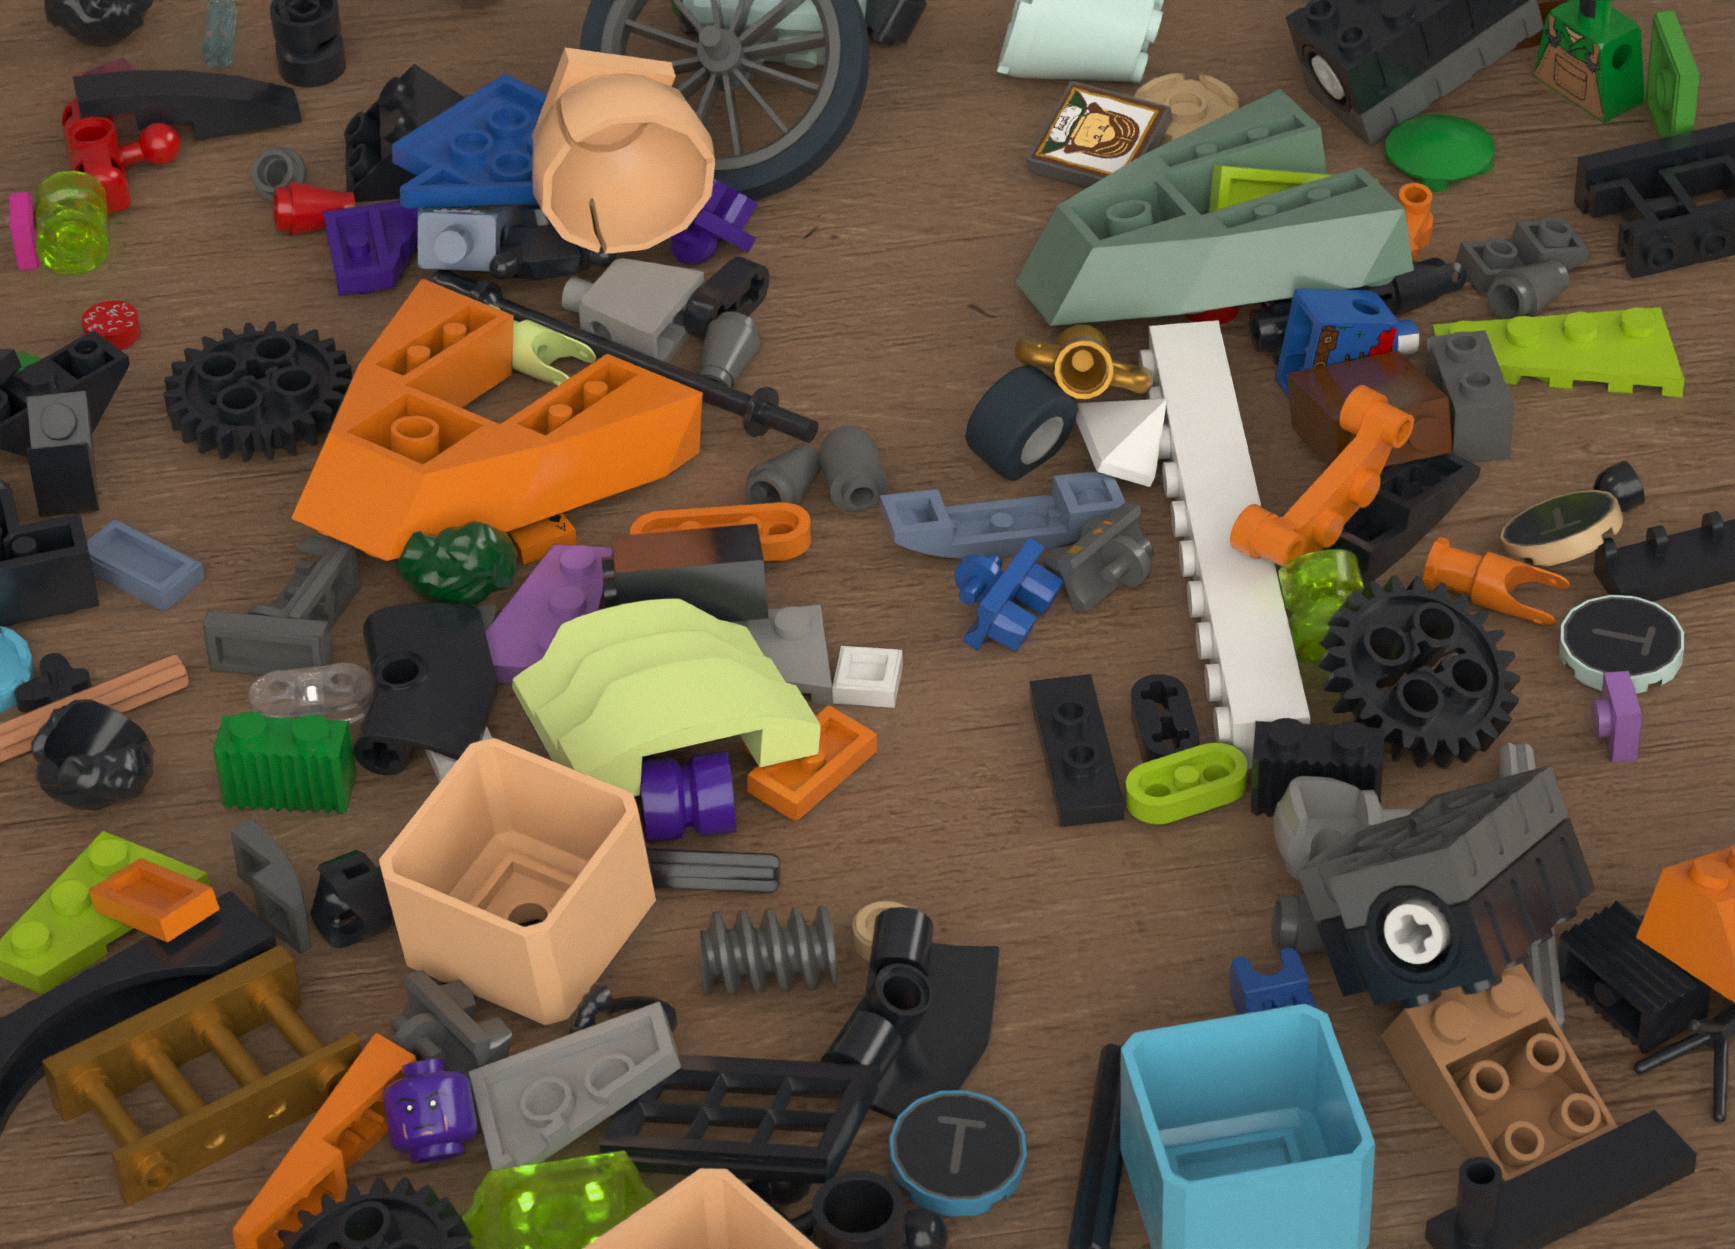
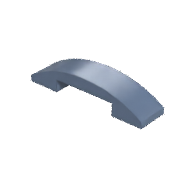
M1097 471L1054 476L1051 495L954 506L944 505L938 489L880 495L879 498L880 509L895 544L929 555L959 559L972 554L984 557L988 554L997 555L999 558L1013 557L1018 554L1029 538L1045 547L1044 551L1080 540L1082 526L1095 515L1108 517L1125 503L1115 477Z

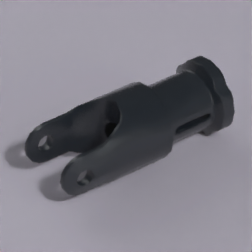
M1437 257L1419 262L1412 260L1414 271L1395 276L1394 280L1382 286L1365 285L1344 290L1372 291L1379 295L1393 315H1398L1421 308L1444 294L1461 289L1467 280V272L1462 264H1446ZM1457 272L1458 279L1453 282L1452 275Z

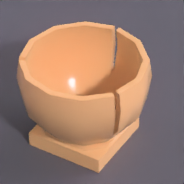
M564 48L532 134L533 195L563 240L599 253L601 248L599 241L605 254L647 250L687 229L712 196L715 169L712 138L681 92L672 87L676 75L671 62ZM590 207H591L592 212H593V217H594V222H595V226H596L597 236H596V234H595V232H594V228H593V222H592V216H591Z

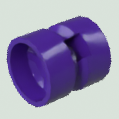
M727 751L693 754L686 766H680L673 757L642 760L640 797L646 843L681 839L688 827H693L700 836L736 832L734 796Z

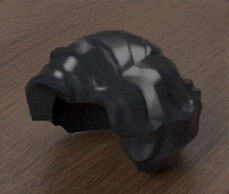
M44 0L46 18L54 27H62L68 35L87 45L108 47L118 44L126 39L134 30L143 26V17L152 6L154 0Z
M92 699L74 700L66 706L53 709L50 718L39 729L34 740L31 742V752L38 763L35 768L36 779L40 783L41 789L54 801L62 802L79 810H99L114 803H124L128 799L137 798L144 792V786L153 776V754L155 750L145 731L123 713Z

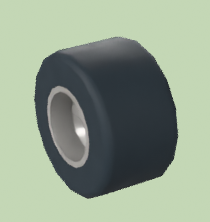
M1032 365L1021 366L1002 376L987 390L970 416L965 439L968 447L1003 478L1016 481L1056 455L1075 425L1078 407L1075 398L1066 394L1058 383L1040 368Z

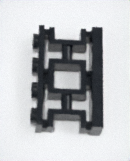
M1735 122L1578 157L1574 203L1583 215L1589 213L1592 218L1619 213L1625 223L1619 224L1617 252L1621 257L1627 256L1626 271L1631 278L1643 277L1735 255ZM1721 189L1728 199L1697 206L1690 196Z

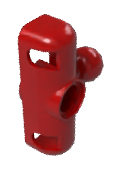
M77 98L71 100L62 112V128L80 212L87 216L118 212L127 209L131 205L125 167L145 160L157 166L165 165L175 160L181 149L179 134L171 125L162 122L153 123L144 128L139 140L119 146L113 115L81 119Z

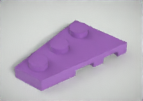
M556 544L551 547L485 632L497 684H512L515 676L543 659L561 624L605 609L601 557H612L613 548Z

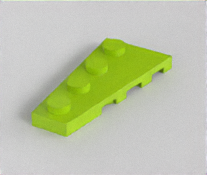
M1633 307L1627 310L1588 313L1573 312L1571 314L1537 317L1518 316L1511 319L1485 321L1463 320L1455 323L1432 325V336L1485 330L1506 384L1516 385L1522 376L1537 377L1539 380L1549 383V387L1566 389L1573 388V380L1608 383V392L1630 394L1633 392V385L1662 387V396L1683 398L1685 379L1661 307Z

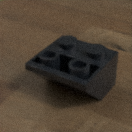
M413 64L400 78L394 77L389 80L382 89L379 99L365 113L362 111L358 112L350 120L344 132V138L346 139L347 192L354 193L355 202L400 199V187L417 175L393 163L392 144L459 103L464 97L416 64Z

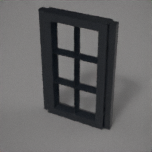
M678 1054L682 1068L616 1112L598 1144L600 1150L595 1157V1162L598 1170L690 1176L700 1168L727 1169L738 1179L824 1184L836 1175L879 1090L877 1084L882 1076L879 1065ZM664 1089L709 1092L703 1105L657 1102ZM727 1093L776 1095L769 1109L720 1106ZM792 1096L841 1099L834 1112L786 1110ZM645 1122L691 1125L685 1138L638 1136ZM709 1126L758 1129L751 1142L702 1139ZM775 1130L823 1133L817 1146L768 1144Z

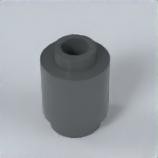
M841 426L832 430L825 437L819 454L820 464L832 502L838 508L849 512L865 511L879 504L880 495L887 494L889 484L875 440L864 430L856 426Z

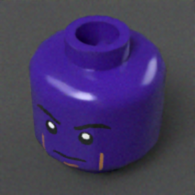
M442 1059L423 1060L403 1065V1078L390 1083L383 1091V1101L392 1148L397 1152L410 1154L411 1164L443 1161L464 1155L463 1144L470 1142L477 1134V1121L469 1078L464 1073L458 1071H444Z

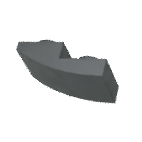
M1547 217L1538 221H1516L1511 240L1492 238L1487 241L1461 242L1455 261L1465 267L1467 277L1479 293H1488V289L1496 275L1503 270L1537 264L1548 260H1557L1568 271L1586 262L1590 250L1565 219Z

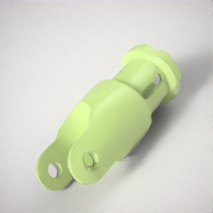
M489 304V306L500 310L499 307ZM513 320L512 369L557 387L568 380L569 376L549 366L553 361L569 356L588 363H593L596 360V355L592 349L580 341L530 320H523L521 322Z

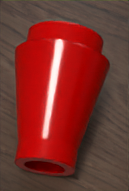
M288 181L287 187H275L273 194L275 230L288 231L289 236H295L325 229L323 212L355 207L354 193Z

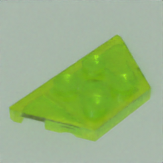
M618 1151L489 1171L473 1196L474 1203L471 1209L462 1215V1218L474 1237L470 1240L474 1249H583L655 1200L656 1196L650 1188L645 1187L637 1168L626 1152Z

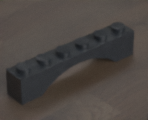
M229 891L217 898L220 910L168 943L151 935L145 937L136 944L85 970L80 975L0 1018V1137L16 1107L28 1091L45 1076L43 1060L277 947L275 934L232 891Z

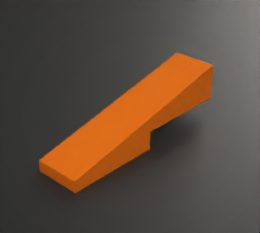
M377 1032L374 1034L233 1227L232 1232L236 1249H284L285 1247L277 1233L279 1230H289L297 1233L303 1227L297 1212L302 1209L314 1216L318 1215L323 1211L321 1200L322 1195L326 1193L336 1203L345 1200L348 1188L345 1171L388 1133L383 1091L390 1083L403 1078L402 1066L417 1062L415 1055Z

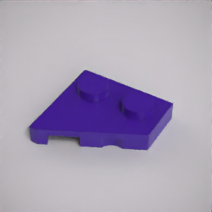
M400 200L324 211L325 229L338 295L368 294L376 290L395 288L418 245V208L407 209L401 206Z

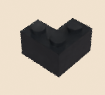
M12 489L0 490V626H11L24 621L58 614H69L78 610L100 606L80 513L19 525Z

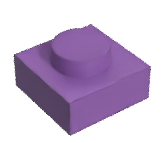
M1629 671L1604 673L1601 699L1593 700L1591 704V719L1595 737H1605L1612 762L1635 761L1638 757L1642 712Z

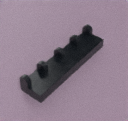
M1718 511L1703 514L1700 528L1667 536L1665 528L1662 525L1647 528L1646 541L1617 548L1614 540L1609 537L1603 539L1604 543L1595 550L1593 572L1609 595L1636 596L1654 602L1735 581V519L1723 522Z

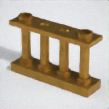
M279 945L71 1046L42 1062L52 1107L64 1123L92 1110L120 1147V1149L112 1152V1158L121 1199L129 1207L152 1194L164 1191L172 1184L319 1111L362 1052L361 1041L354 1032L328 1045L321 1041L296 1010L302 1004L295 962L285 948ZM271 1021L299 1055L300 1059L266 1075L237 1038ZM212 1050L241 1088L206 1105L177 1067ZM152 1080L181 1118L145 1135L117 1097Z

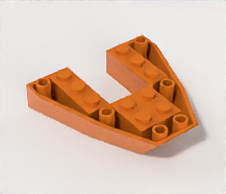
M422 278L359 363L291 519L317 530L322 535L333 537L364 551L370 556L385 561L400 558L407 541L417 531L438 534L451 526L459 527L475 520L508 532L664 478L699 454L703 392L606 354L503 423L498 424L462 407L512 376L514 315Z

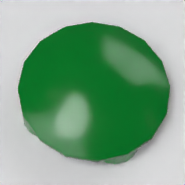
M1426 114L1407 119L1395 126L1385 140V159L1400 171L1413 178H1417V183L1425 185L1432 193L1445 191L1449 188L1450 182L1467 179L1476 174H1486L1494 167V140L1486 129L1469 119L1450 114Z

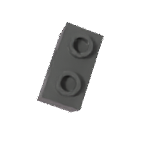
M1486 331L1456 332L1449 335L1428 337L1426 377L1449 398L1452 453L1471 463L1510 459L1514 402Z

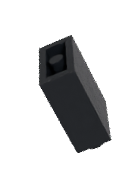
M757 524L613 536V556L601 557L605 608L646 600L681 599L722 621L735 622L768 619L764 558Z

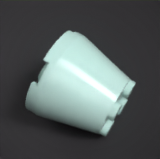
M1016 0L1011 17L1012 22H1009L997 72L1016 78L1113 81L1140 84L1148 58L1146 52L1149 43H1154L1163 14L1161 8L1164 0Z

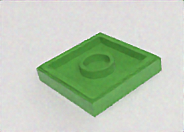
M1675 11L1655 12L1652 21L1645 103L1660 139L1694 131L1700 74Z

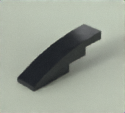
M127 70L73 77L81 119L134 112L138 130H143L153 123L162 122L173 125L191 121L195 140L302 122L294 88L242 76L189 70Z
M1448 453L1396 464L1380 474V487L1373 501L1367 507H1360L1344 525L1341 535L1331 547H1324L1309 565L1298 561L1290 569H1281L1279 581L1281 591L1327 616L1343 605L1354 590L1360 593L1370 581L1378 579L1403 558L1442 520L1479 478L1481 467L1454 453Z

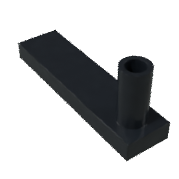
M1654 1109L1502 1183V1170L1496 1162L1484 1157L1470 1158L1459 1169L1456 1206L1426 1220L1425 1239L1433 1249H1541L1695 1173L1697 1154Z

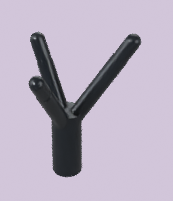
M1732 1001L1712 1020H1690L1687 1025L1688 1030L1695 1034L1636 1062L1633 1067L1636 1074L1642 1075L1704 1045L1713 1048L1712 1117L1717 1123L1724 1122L1727 1114L1729 1041L1735 1036V1003Z

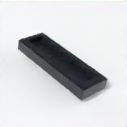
M1091 674L1029 681L1030 701L1060 827L1124 820V801Z

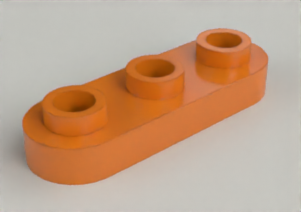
M786 502L654 511L640 516L634 521L630 529V535L757 524L764 561H787L798 557L807 551L812 541L811 519L808 512L796 504Z

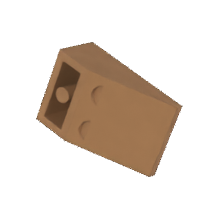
M1522 963L1505 969L1501 973L1503 981L1488 990L1465 995L1462 992L1461 986L1442 990V995L1430 1003L1404 1009L1380 1035L1414 1095L1472 1158L1484 1157L1496 1162L1502 1170V1183L1618 1127Z

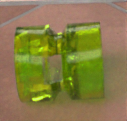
M63 171L47 177L38 186L35 195V246L37 256L46 267L57 273L67 275L85 274L97 268L105 260L109 249L106 191L97 179L83 172Z
M1323 550L1308 553L1285 563L1279 569L1278 578L1284 605L1289 611L1295 612L1289 619V627L1295 654L1301 660L1318 662L1327 651L1319 644L1324 634L1330 628L1327 623L1354 590L1361 594L1364 589L1357 556L1350 551Z

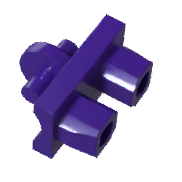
M714 178L710 199L687 229L671 237L670 247L673 255L685 264L691 266L700 265L715 252L717 236L749 252L756 238L742 229L758 203Z

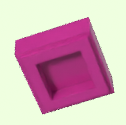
M29 191L9 194L10 229L18 270L38 269V265H41L40 236L32 195H29Z

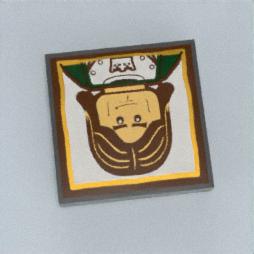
M1071 81L1026 159L1028 171L1088 188L1140 156L1156 149L1173 120L1171 107Z

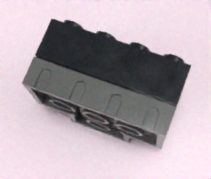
M1310 0L1304 8L1300 7L1285 17L1308 92L1370 147L1384 138L1385 134L1395 126L1415 117L1428 108L1429 104L1440 96L1444 97L1472 78L1475 72L1483 67H1488L1516 48V44L1527 37H1532L1544 28L1537 0Z
M1551 765L1437 794L1427 800L1422 807L1417 808L1407 816L1350 830L1297 871L1315 922L1320 921L1317 924V928L1343 997L1368 990L1374 1006L1400 1000L1403 1008L1408 1009L1422 1006L1438 999L1442 995V990L1461 986L1462 992L1465 995L1488 990L1503 981L1501 973L1505 969L1514 967L1528 959L1526 951L1530 947L1543 943L1553 937L1551 929L1555 925L1568 921L1578 914L1576 906L1580 904L1583 898L1588 897L1596 889L1570 818L1565 819L1569 814Z

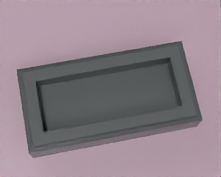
M208 610L202 624L210 670L327 682L331 678L334 670V661L328 622Z

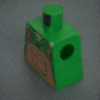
M1570 0L1552 9L1547 15L1533 76L1601 122L1606 123L1644 103L1641 29L1637 22L1612 7L1613 0Z

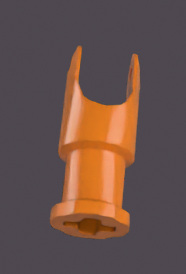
M1441 536L1434 542L1429 552L1422 578L1426 590L1433 591L1442 582L1446 584L1447 590L1471 597V602L1474 605L1546 626L1555 624L1556 620L1553 616L1542 610L1517 602L1510 594L1518 585L1529 582H1539L1559 589H1567L1570 586V582L1566 578L1556 573L1493 552H1487L1482 556L1451 546L1450 540Z

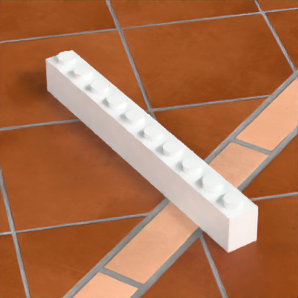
M1219 321L1149 326V350L1139 351V365L1148 368L1153 379V385L1147 392V400L1167 399L1158 460H1168V462H1164L1162 465L1165 497L1176 498V501H1171L1170 506L1174 538L1184 537V541H1179L1182 577H1192L1193 581H1188L1189 614L1191 618L1201 617V622L1196 623L1198 657L1200 660H1210V664H1206L1204 669L1208 702H1219V707H1214L1213 711L1216 743H1225L1238 748L1246 756L1248 769L1252 768L1255 722H1273L1280 718H1292L1300 721L1302 724H1310L1309 710L1275 563L1264 557L1253 559L1232 548L1230 544L1231 531L1240 513L1251 504L1261 507Z

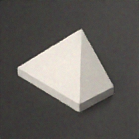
M1167 399L1077 404L1076 422L1097 472L1144 486H1151L1156 475Z

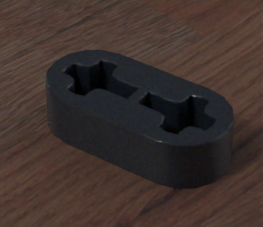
M736 256L731 259L691 296L684 313L683 325L685 331L690 335L705 340L708 324L717 319L720 314L724 312H738L750 316L762 303L767 293L770 277L768 269L764 265L744 257Z
M1165 674L1145 676L1135 682L1131 689V721L1142 762L1146 763L1199 746V730L1184 684L1177 678ZM1156 703H1162L1163 708L1168 710V712L1158 713ZM1172 739L1174 749H1168V746L1162 740Z

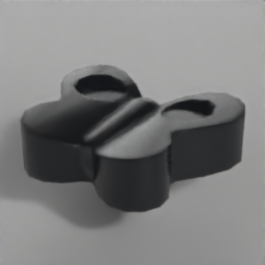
M50 653L45 655L40 661L41 675L39 678L19 685L14 693L18 709L21 712L27 713L92 687L90 674L86 669H73L63 655Z

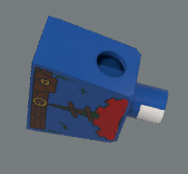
M1295 289L1275 381L1289 398L1288 373L1399 351L1402 355L1414 354L1419 346L1417 326L1411 319L1397 320L1379 295L1369 290Z

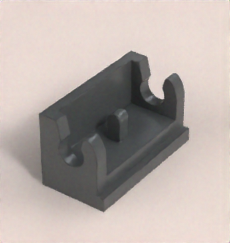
M308 536L302 539L297 548L304 553L318 555L321 557L319 562L300 560L295 566V575L271 607L255 605L251 607L247 614L328 622L329 631L361 588L356 548L344 542L339 543L320 537Z

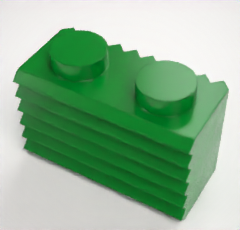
M253 711L242 712L237 715H223L213 748L222 805L226 809L236 806L239 810L248 806L252 811L258 807H261L264 811L273 807L277 812L283 808L289 812L298 809L302 813L310 809L314 814L320 810H323L326 814L334 810L339 815L346 812L357 771L353 754L354 748H352L353 739H351V730H349L350 721L327 720L325 717L317 714H309L300 718L264 717L262 714Z

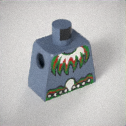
M526 204L419 207L418 268L490 271L489 264L491 259L500 254L503 245H500L502 228L504 229L505 243L511 227L522 223L521 208L525 207Z

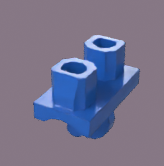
M1029 538L1004 572L1001 570V559L994 554H988L986 557L972 554L962 559L954 572L956 585L961 590L958 595L959 599L967 605H972L975 602L980 603L977 609L978 618L965 634L963 642L979 650L989 636L1017 653L1032 631L1038 617L1018 606L1014 601L1017 599L1039 614L1044 615L1054 602L1064 580L1038 564L1045 549L1043 545Z

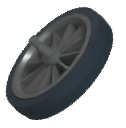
M649 0L591 1L583 23L580 50L625 56L627 42L632 32L698 55L669 61L672 63L675 75L697 71L676 89L687 100L707 83L696 112L704 127L718 92H725L735 155L715 157L714 178L734 188L753 201L782 192L801 182L820 168L843 143L861 109L869 76V46L866 24L858 0H811L817 9L824 32L759 45L753 44L806 0H782L743 34L741 33L754 0L739 1L728 30L724 29L720 0H711L714 25H706L704 27L700 25L680 0H672L698 31L699 43L635 22ZM821 47L826 48L825 64L820 85L756 63L758 59ZM753 75L814 95L815 97L802 117L788 130L749 82ZM743 87L783 133L775 141L747 153H744L734 93V91Z

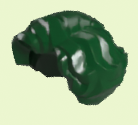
M474 520L459 527L451 526L438 534H429L422 531L414 532L407 541L395 566L396 571L408 583V588L417 596L423 597L424 600L431 603L474 606L485 600L493 592L509 589L512 579L517 573L515 560L519 554L509 534L489 524Z

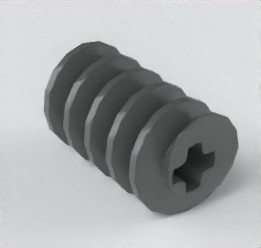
M818 906L812 925H807L800 907H792L784 927L780 926L772 908L764 910L759 928L753 927L747 910H738L733 929H727L720 911H712L706 931H700L704 995H711L717 976H721L729 994H737L743 975H748L755 993H762L765 991L770 973L775 974L782 991H791L797 972L802 973L809 990H816L824 970L828 971L835 989H837L834 923L827 906Z

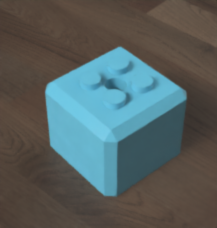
M1300 1004L1140 1031L1131 1035L1121 1047L1120 1150L1151 1249H1366L1369 1246L1375 1142L1327 1013L1310 1005Z

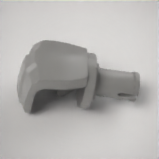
M1300 776L1289 783L1283 798L1276 805L1273 816V832L1287 873L1291 877L1299 879L1297 871L1350 830L1407 816L1417 808L1383 809L1374 790L1359 791L1358 787L1333 778Z

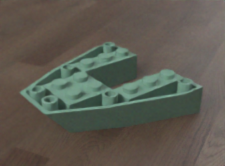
M1279 89L1140 156L1057 205L1015 283L1047 323L1053 326L1197 314L1212 309L1292 298L1294 290L1301 288L1344 290L1365 285L1382 286L1393 281L1395 276L1414 271L1405 208L1363 167L1208 213L1213 165L1327 174L1320 126L1282 89Z

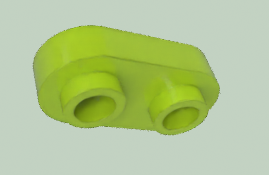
M1206 743L1140 764L1132 769L1126 778V807L1140 821L1150 824H1166L1230 804L1240 799L1247 790L1248 760L1234 746L1225 743Z

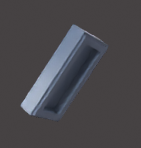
M117 519L112 520L87 540L94 576L163 612L205 580L203 563Z

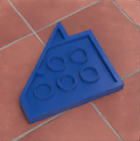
M505 73L393 143V163L417 175L400 187L401 206L411 209L419 207L538 204L533 195L532 134L547 94Z

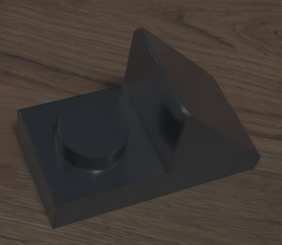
M86 391L26 397L31 447L27 448V456L39 516L100 511L88 393Z

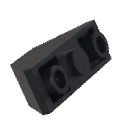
M92 331L14 374L0 386V449L28 458L27 448L31 447L26 397L86 391L89 396L93 434L130 366L128 355L96 331Z

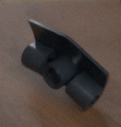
M411 603L385 607L368 616L363 624V637L374 690L354 745L353 754L357 762L373 773L396 775L404 771L408 766L414 747L430 750L458 760L471 743L482 741L498 689L480 610L473 606L461 604Z
M906 907L889 908L881 911L876 916L865 996L821 1058V1062L879 1065L882 1076L877 1084L879 1090L870 1109L894 1120H897L898 1116L917 1099L938 1091L960 1090L985 1052L990 1040L999 960L998 946H953L932 943L934 924L931 918L921 911Z

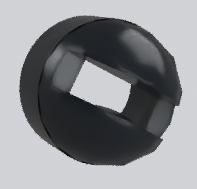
M1627 461L1618 462L1597 475L1593 490L1610 492L1617 499L1621 512H1627L1644 504L1645 495L1642 484L1636 472Z

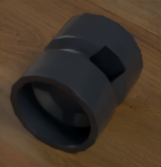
M273 0L269 7L273 36L276 40L275 50L279 76L291 85L307 88L323 86L339 78L346 69L343 38L340 34L341 23L338 0Z

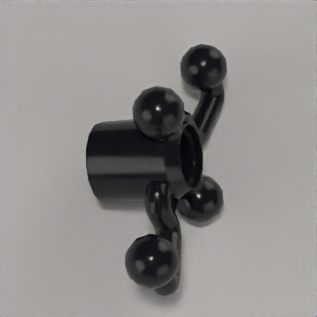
M849 1171L832 1177L818 1189L813 1198L812 1209L792 1219H789L774 1203L781 1205L798 1203L808 1195L811 1183L751 1180L745 1184L819 1249H945L948 1241V1229L939 1214L927 1208H915L905 1212L904 1197L898 1186L885 1176L873 1172Z

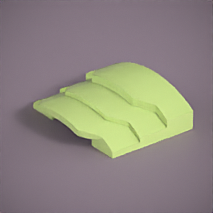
M656 599L627 603L598 610L565 622L558 629L543 659L529 666L515 676L512 681V689L553 762L631 792L634 797L640 795L642 757L739 734L759 768L816 755L819 752L821 730L819 721L797 686L785 682L772 659L764 656L748 628L732 622L718 620L681 599Z

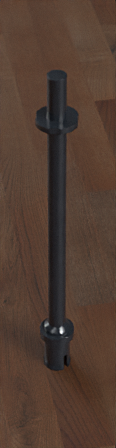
M438 269L430 279V282L487 305L491 304L499 307L501 311L514 315L513 320L515 321L530 320L580 341L592 349L597 360L609 354L703 392V402L744 417L743 426L747 435L752 437L763 436L771 428L810 443L817 434V421L779 407L778 393L771 387L759 388L752 396L506 300L503 298L500 286L489 280L476 282L446 269Z

